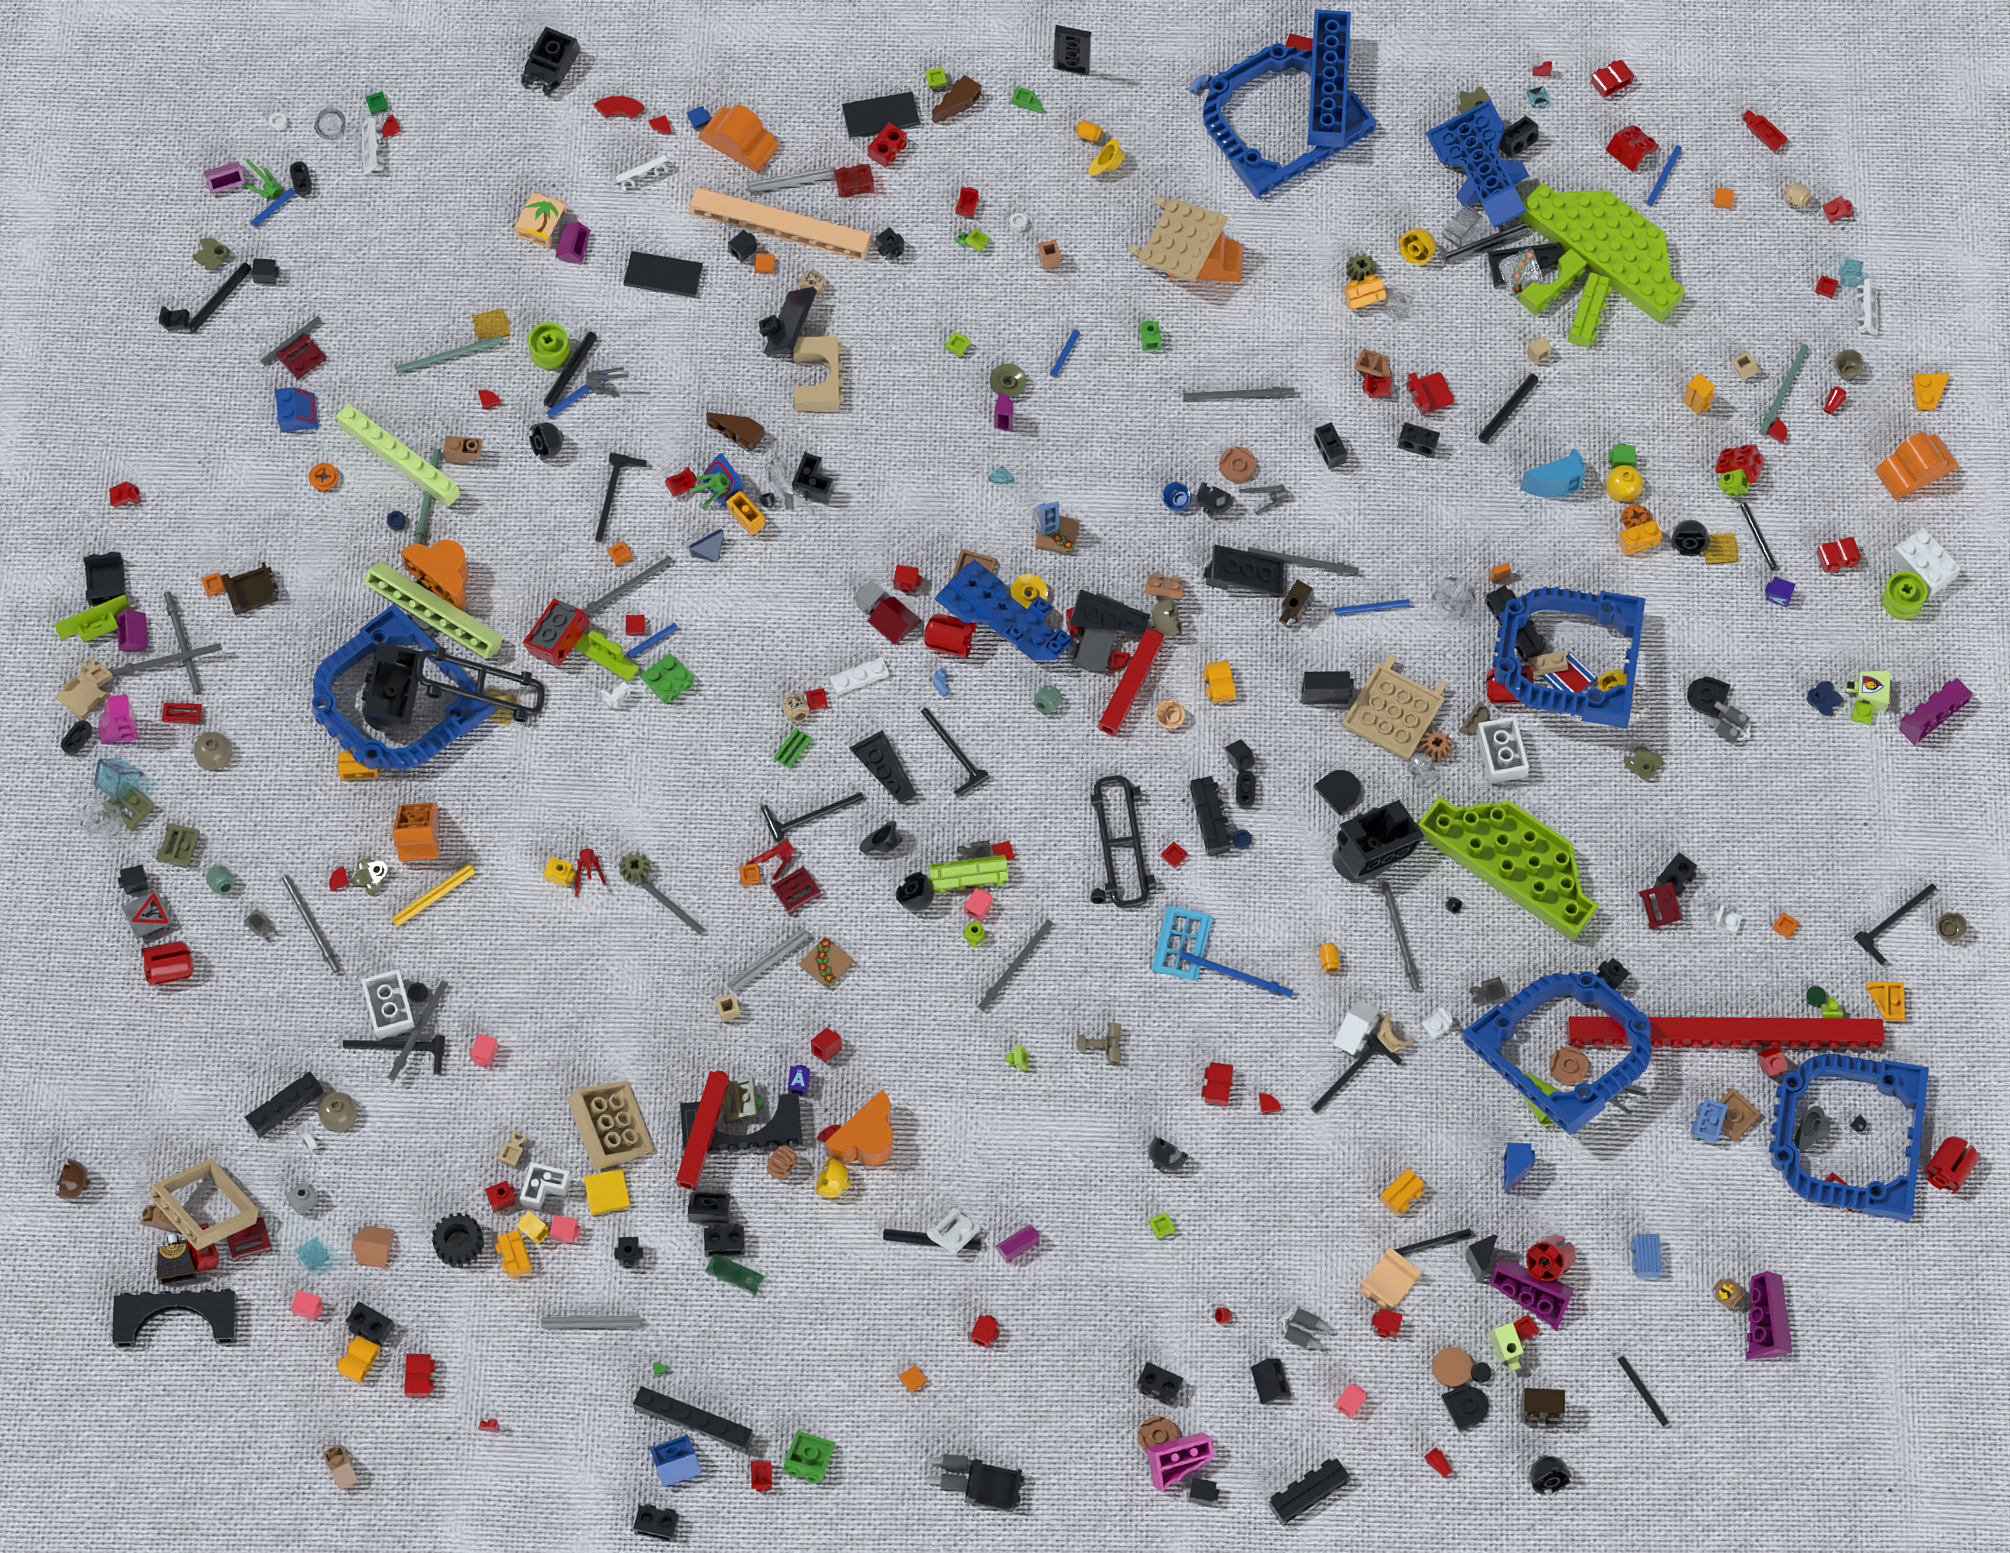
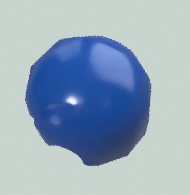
M1174 481L1167 484L1162 490V499L1169 509L1181 511L1190 505L1192 493L1186 485Z

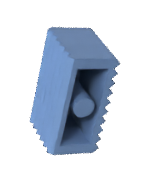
M1635 1234L1633 1241H1630L1631 1253H1634L1635 1260H1632V1272H1636V1278L1660 1277L1662 1274L1659 1234Z

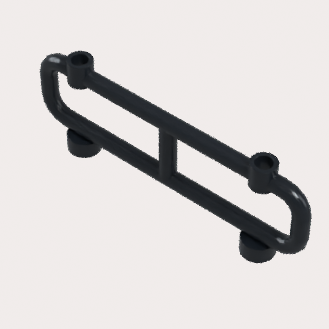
M435 647V651L424 650L418 655L415 676L420 684L427 687V697L441 698L442 691L512 710V719L522 723L528 721V715H537L543 709L545 688L540 681L532 678L531 672L523 671L519 675L448 655L446 654V648ZM431 657L435 661H445L477 670L476 691L465 690L425 678L423 675L425 659ZM486 673L519 682L524 686L535 687L538 691L536 706L530 708L483 695Z
M1121 775L1103 777L1095 783L1094 795H1090L1092 806H1096L1108 878V883H1104L1106 895L1110 894L1112 902L1117 907H1138L1147 901L1149 890H1156L1154 874L1146 875L1134 802L1142 801L1140 786L1132 787L1130 781ZM1121 783L1124 786L1132 836L1109 839L1101 793L1103 785ZM1133 844L1141 896L1137 899L1124 901L1118 897L1110 847Z

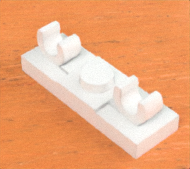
M370 117L362 125L363 172L366 174H370L373 169L381 171L384 165L377 163H380L383 157L376 156L379 146L377 140L382 137V134L376 131H380L382 126L375 124V118Z
M663 155L614 176L613 179L615 183L621 181L620 188L625 191V182H629L631 187L635 186L634 181L630 179L631 177L637 175L638 178L647 175V171L652 168L653 174L659 176L657 172L659 167L663 169L664 173L668 172L667 167L662 164L667 161L666 156Z
M1870 278L1864 279V285L1856 287L1859 292L1863 291L1862 294L1857 295V298L1861 301L1863 300L1861 307L1865 314V318L1860 317L1857 319L1859 324L1864 323L1863 326L1857 327L1860 333L1868 331L1873 336L1878 334L1877 286Z

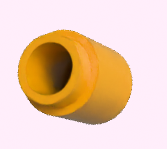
M1082 120V122H1078L1075 132L1078 133L1077 137L1091 142H1099L1103 128L1098 124Z
M1333 943L1323 944L1319 948L1321 967L1325 973L1339 971L1341 963L1338 946Z

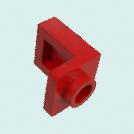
M961 187L955 213L973 218L979 201V191L972 187Z
M1842 196L1822 205L1830 223L1845 215L1853 216L1851 211L1853 209L1852 203L1849 199L1846 200Z
M1365 374V380L1362 382L1363 391L1370 398L1391 396L1392 378L1390 376L1372 378L1370 374Z
M685 467L682 473L668 477L664 482L672 496L675 497L689 492L690 489L694 488L697 480L690 468Z
M125 481L109 489L110 504L115 508L129 501L135 504L140 503L139 487Z
M771 1460L751 1461V1489H756L757 1492L768 1491V1488H772Z

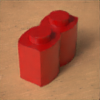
M1623 60L1612 61L1607 68H1599L1593 73L1591 83L1600 95L1605 98L1617 90L1630 85L1633 82L1634 74Z
M1854 537L1820 545L1816 551L1824 572L1829 571L1833 573L1841 567L1852 568L1861 559Z
M1210 1062V1067H1205L1204 1079L1208 1080L1207 1086L1203 1085L1201 1097H1205L1204 1103L1228 1107L1234 1065Z
M406 1354L405 1397H430V1391H434V1379H431V1372H435V1359H432L431 1354Z

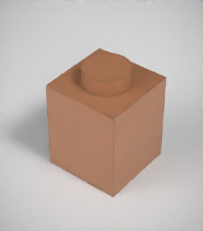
M1056 239L1039 243L1038 256L1043 270L1061 266V253Z

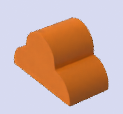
M735 104L731 109L726 107L719 108L698 135L699 140L756 173L761 171L779 148L776 139L763 128L758 116L750 109L739 104Z
M1221 231L1195 280L1241 282L1242 245L1235 240L1227 239L1225 233ZM1168 274V278L1182 279L1177 276Z
M1920 432L1904 441L1893 455L1885 459L1876 468L1875 473L1895 501L1954 471L1958 468L1959 464L1937 434L1928 436L1926 432Z
M441 540L430 548L422 544H413L400 552L405 570L416 579L425 577V580L421 582L427 587L430 585L432 592L461 611L465 608L467 595L464 583L468 579L469 569L464 549L459 543L453 540Z
M438 802L399 805L393 826V838L400 862L440 858Z
M883 1090L878 1092L825 1142V1151L828 1158L832 1157L843 1164L852 1162L857 1158L861 1163L868 1166H879L890 1159L893 1153L890 1100Z

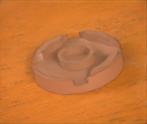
M1243 447L1230 448L1220 458V472L1223 477L1233 483L1248 481L1256 471L1255 457L1249 450Z
M1569 1046L1555 1051L1549 1063L1552 1077L1557 1082L1570 1086L1584 1080L1589 1068V1062L1585 1054L1581 1050Z
M1455 1347L1445 1348L1435 1356L1432 1371L1434 1377H1436L1441 1385L1456 1388L1462 1386L1470 1379L1472 1361L1469 1355L1462 1349Z
M1161 1416L1150 1417L1144 1421L1138 1433L1139 1445L1146 1453L1147 1447L1172 1441L1179 1437L1175 1424Z

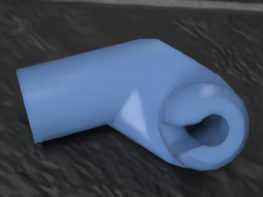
M1211 74L1197 76L1189 88V92L1194 95L1197 94L1201 87L1209 86L1214 77Z
M940 668L934 675L933 685L945 697L950 693V690L945 685L948 672L946 669Z

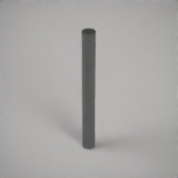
M318 316L262 358L260 360L261 363L266 366L277 357L276 354L280 351L284 352L297 342L301 336L307 334L320 324L322 320Z
M648 881L643 884L642 887L695 932L699 935L703 933L704 928L653 885Z

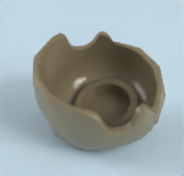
M1847 349L1841 351L1836 356L1835 367L1840 377L1853 379L1863 371L1862 355L1856 350Z
M1944 913L1938 918L1936 923L1937 934L1946 941L1959 940L1965 935L1967 930V921L1960 913Z

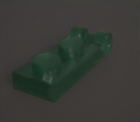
M715 1253L705 1270L707 1274L741 1288L752 1295L757 1294L758 1286L765 1278L762 1274ZM747 1277L753 1279L751 1284L745 1282Z

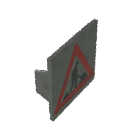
M158 890L121 906L137 939L146 935L151 936L161 931L163 927L173 923Z

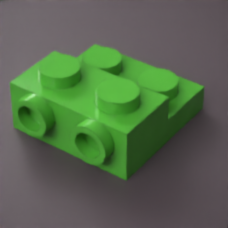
M671 653L640 675L641 679L664 705L667 702L674 701L679 693L683 690L687 691L694 683L693 675Z
M797 1430L785 1459L783 1471L793 1478L797 1476L804 1477L812 1484L822 1483L836 1442Z

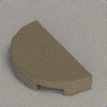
M1480 700L1459 729L1460 733L1474 735L1476 734L1478 723L1488 721L1486 706Z

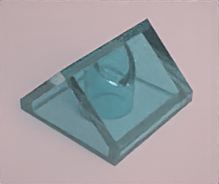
M122 758L98 759L93 785L118 801L144 773Z

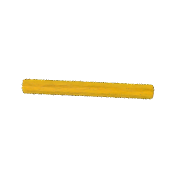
M470 864L466 865L392 917L395 925L400 926L474 875V868Z

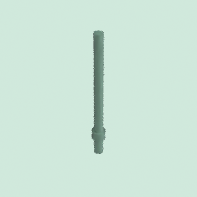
M502 335L491 339L484 338L480 342L396 366V372L398 374L480 349L487 350L490 349V346L504 343Z
M1803 344L1769 412L1763 418L1759 434L1766 435L1770 425H1773L1776 419L1775 415L1809 349L1808 345Z
M437 448L434 449L431 465L436 469L438 468L441 450ZM426 491L418 527L415 528L414 544H422V540L426 535L425 526L432 497Z

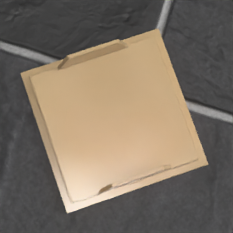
M82 671L76 678L73 677L65 684L64 689L55 698L78 718L84 720L110 694L102 687L96 688Z

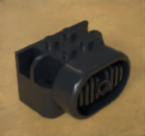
M382 642L378 643L373 664L369 666L366 673V685L361 697L363 701V717L373 729L382 732L394 730L407 732L411 724L419 682L415 676L418 655L422 651Z
M1400 800L1378 809L1374 807L1367 813H1359L1353 819L1339 825L1342 830L1336 836L1339 844L1333 852V865L1343 878L1352 882H1365L1385 872L1394 863L1409 857L1425 836Z

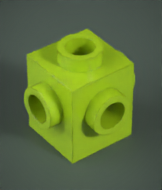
M1739 469L1721 473L1719 488L1727 496L1735 497L1737 494H1748L1749 481L1745 471Z

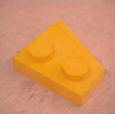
M1949 373L1913 375L1916 410H1935L1949 378Z
M1866 982V989L1884 1021H1905L1904 982Z

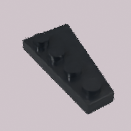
M1560 242L1488 251L1487 257L1493 287L1507 283L1511 279L1515 280L1512 278L1515 271L1514 267L1519 263L1522 253L1525 256V260H1527L1525 252L1533 250L1536 259H1532L1526 265V268H1522L1526 270L1521 275L1522 277L1557 264L1558 260L1562 257Z
M1081 589L1078 592L1068 626L1145 633L1151 614Z
M883 730L849 747L850 751L899 804L917 796Z

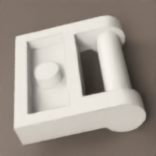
M952 1208L935 1228L932 1227L927 1231V1235L940 1246L956 1254L980 1231V1226L963 1216L958 1209ZM953 1221L957 1222L944 1236L940 1234Z

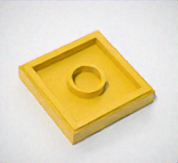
M623 1168L584 1177L591 1216L631 1208Z

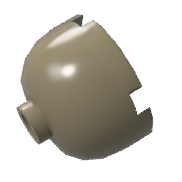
M1169 598L1158 602L1152 610V617L1149 618L1151 627H1156V630L1164 636L1182 634V624L1178 619L1179 611L1174 599Z
M207 732L196 740L194 744V757L198 765L203 769L216 771L215 769L224 768L231 761L233 755L232 746L223 734Z
M334 1092L325 1096L319 1104L318 1110L321 1124L327 1130L337 1133L347 1131L353 1127L359 1113L356 1102L350 1095L344 1092Z

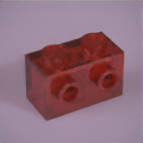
M859 164L854 167H842L834 170V180L839 198L874 192V180L870 164Z

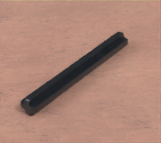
M1526 223L1518 224L1444 254V258L1447 263H1452L1528 232V227Z
M242 263L191 319L187 326L191 332L197 331L251 271L252 268L248 263Z
M589 331L543 400L545 406L553 407L596 341L597 335Z
M1531 373L1479 434V441L1482 443L1488 442L1538 382V376Z
M884 1229L883 1240L940 1246L931 1240L927 1233ZM972 1238L961 1249L980 1250L982 1241L978 1238Z

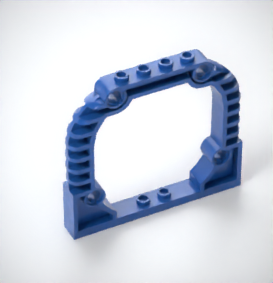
M1276 43L1269 47H1264L1255 55L1248 56L1243 62L1234 64L1229 70L1218 73L1210 82L1209 94L1203 107L1205 128L1214 142L1220 147V150L1232 163V169L1255 199L1376 130L1377 121L1352 90L1349 91L1347 89L1343 147L1316 146L1311 152L1302 154L1297 160L1284 167L1279 162L1261 158L1259 150L1255 148L1247 149L1225 121L1220 107L1226 105L1231 100L1234 90L1269 70L1272 72H1283L1293 67L1306 72L1311 77L1312 52L1309 50H1298L1296 47L1286 48L1285 45Z
M1543 586V588L1536 590L1534 588L1525 595L1522 594L1518 599L1509 600L1506 603L1505 611L1500 613L1499 623H1502V627L1498 626L1497 638H1500V642L1496 641L1494 650L1498 655L1493 657L1492 667L1495 668V680L1500 684H1505L1507 692L1509 690L1515 700L1521 701L1527 707L1531 706L1539 711L1543 709L1548 710L1547 712L1555 711L1559 712V714L1566 713L1570 714V716H1582L1581 721L1627 728L1630 719L1646 598L1600 591V595H1595L1592 592L1583 593L1581 590L1571 591L1569 588L1565 590L1559 589L1556 586L1555 588ZM1540 610H1558L1596 617L1597 622L1603 626L1613 625L1624 637L1631 638L1630 648H1627L1625 656L1628 663H1625L1623 674H1626L1625 685L1618 684L1604 692L1600 689L1592 688L1584 694L1542 687L1531 683L1521 675V662L1514 656L1517 630L1527 624L1529 614Z
M392 604L359 629L357 636L325 658L318 666L313 678L314 698L312 700V708L316 722L319 725H324L332 738L336 737L340 741L341 747L345 751L349 750L357 763H362L368 769H378L381 767L388 770H406L416 768L426 763L457 737L462 738L495 712L494 705L458 696L456 703L446 707V718L419 740L404 748L389 749L379 740H367L338 711L337 699L331 691L333 683L340 675L371 652L377 653L379 643L376 642L377 640H382V643L403 646H409L415 642L423 651H435V647H438L395 604ZM427 657L431 662H435L444 675L447 674L458 685V688L476 691L477 684L457 665L445 661H435L433 658ZM372 755L376 756V758L374 759L368 757Z
M1590 971L1581 972L1579 975L1569 972L1568 975L1553 973L1550 976H1542L1537 981L1531 982L1528 987L1523 988L1520 993L1515 994L1503 1006L1496 1005L1462 1031L1464 1044L1570 1136L1606 1108L1605 1103L1611 1101L1617 1094H1620L1624 1088L1629 1087L1633 1081L1638 1080L1643 1072L1646 1071L1652 1054L1650 1042L1651 1026L1646 1014L1639 1012L1629 1000L1626 1001L1621 997L1616 989L1609 987L1603 978H1599ZM1564 995H1572L1576 1000L1583 1003L1594 1002L1625 1029L1626 1040L1632 1046V1049L1624 1060L1591 1085L1579 1083L1575 1086L1574 1091L1553 1092L1547 1096L1535 1086L1532 1079L1526 1078L1517 1066L1513 1067L1502 1057L1503 1043L1514 1036V1026L1544 1002Z
M1822 1054L1809 1058L1795 1072L1787 1073L1783 1078L1781 1086H1777L1776 1097L1779 1100L1778 1104H1775L1773 1116H1776V1123L1773 1122L1771 1128L1774 1140L1770 1141L1769 1153H1772V1166L1776 1170L1782 1171L1784 1180H1786L1792 1190L1806 1200L1818 1204L1861 1210L1862 1214L1909 1222L1913 1214L1929 1067L1883 1059L1881 1062L1838 1054ZM1819 1077H1837L1875 1084L1881 1094L1890 1095L1893 1093L1903 1103L1905 1108L1913 1109L1912 1127H1909L1907 1132V1139H1910V1144L1906 1146L1905 1157L1908 1158L1906 1176L1900 1175L1897 1179L1886 1185L1880 1181H1872L1868 1184L1867 1188L1822 1181L1811 1177L1800 1168L1799 1151L1792 1143L1796 1102L1805 1095L1809 1082ZM1883 1080H1889L1892 1085H1886ZM1787 1082H1793L1796 1087L1788 1086ZM1778 1156L1786 1157L1787 1161H1781ZM1871 1190L1877 1191L1879 1196H1873Z

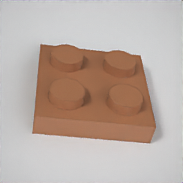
M1159 573L1149 574L1144 593L1182 599L1186 580H1182L1181 577L1172 576L1171 578L1163 577Z

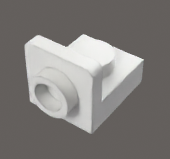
M622 682L620 686L617 685L612 690L611 695L604 689L600 691L602 703L607 707L611 706L615 710L631 694L629 685L625 682Z
M1721 905L1719 911L1715 910L1712 921L1715 922L1714 929L1736 936L1742 916L1724 910L1725 906Z
M1440 1007L1436 1014L1421 1023V1027L1433 1041L1451 1029L1453 1018L1447 1010L1444 1011Z

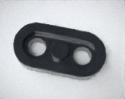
M294 162L290 166L294 191L299 196H306L312 191L308 167L304 162Z
M85 720L76 722L62 739L61 748L65 754L70 756L76 755L91 738L93 729L89 722ZM86 730L85 734H80L81 731ZM70 745H75L74 748L69 749Z
M1250 771L1240 772L1236 779L1235 801L1243 809L1252 807L1255 801L1256 778ZM1246 780L1249 784H1243V781ZM1247 798L1248 801L1243 802L1242 799Z

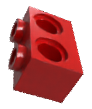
M889 122L867 147L868 157L886 168L889 163L894 162L897 153L905 149L907 133Z
M208 1223L199 1225L202 1230L209 1228ZM187 1240L196 1272L216 1269L219 1256L215 1244H210L197 1251Z

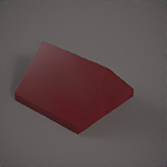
M895 596L880 600L868 620L871 626L895 646L921 622V619Z

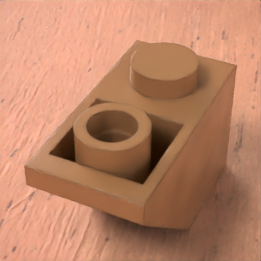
M446 436L443 449L445 462L465 464L480 458L483 439Z
M156 1204L146 1205L142 1212L140 1224L170 1232L179 1231Z
M342 1445L331 1447L327 1452L323 1453L339 1490L358 1482Z

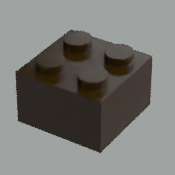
M1524 1388L1520 1398V1423H1525L1527 1426H1536L1537 1423L1548 1427H1556L1558 1424H1561L1565 1415V1390Z

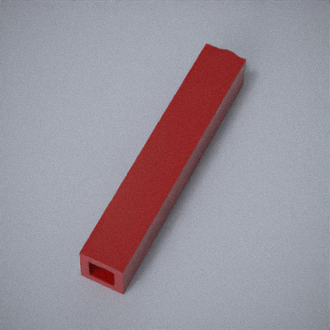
M1147 628L1099 722L1100 731L1117 737L1164 644V635L1160 634L1157 630Z
M723 1071L709 1072L677 1174L676 1184L678 1187L693 1191L697 1189L730 1083L729 1075Z

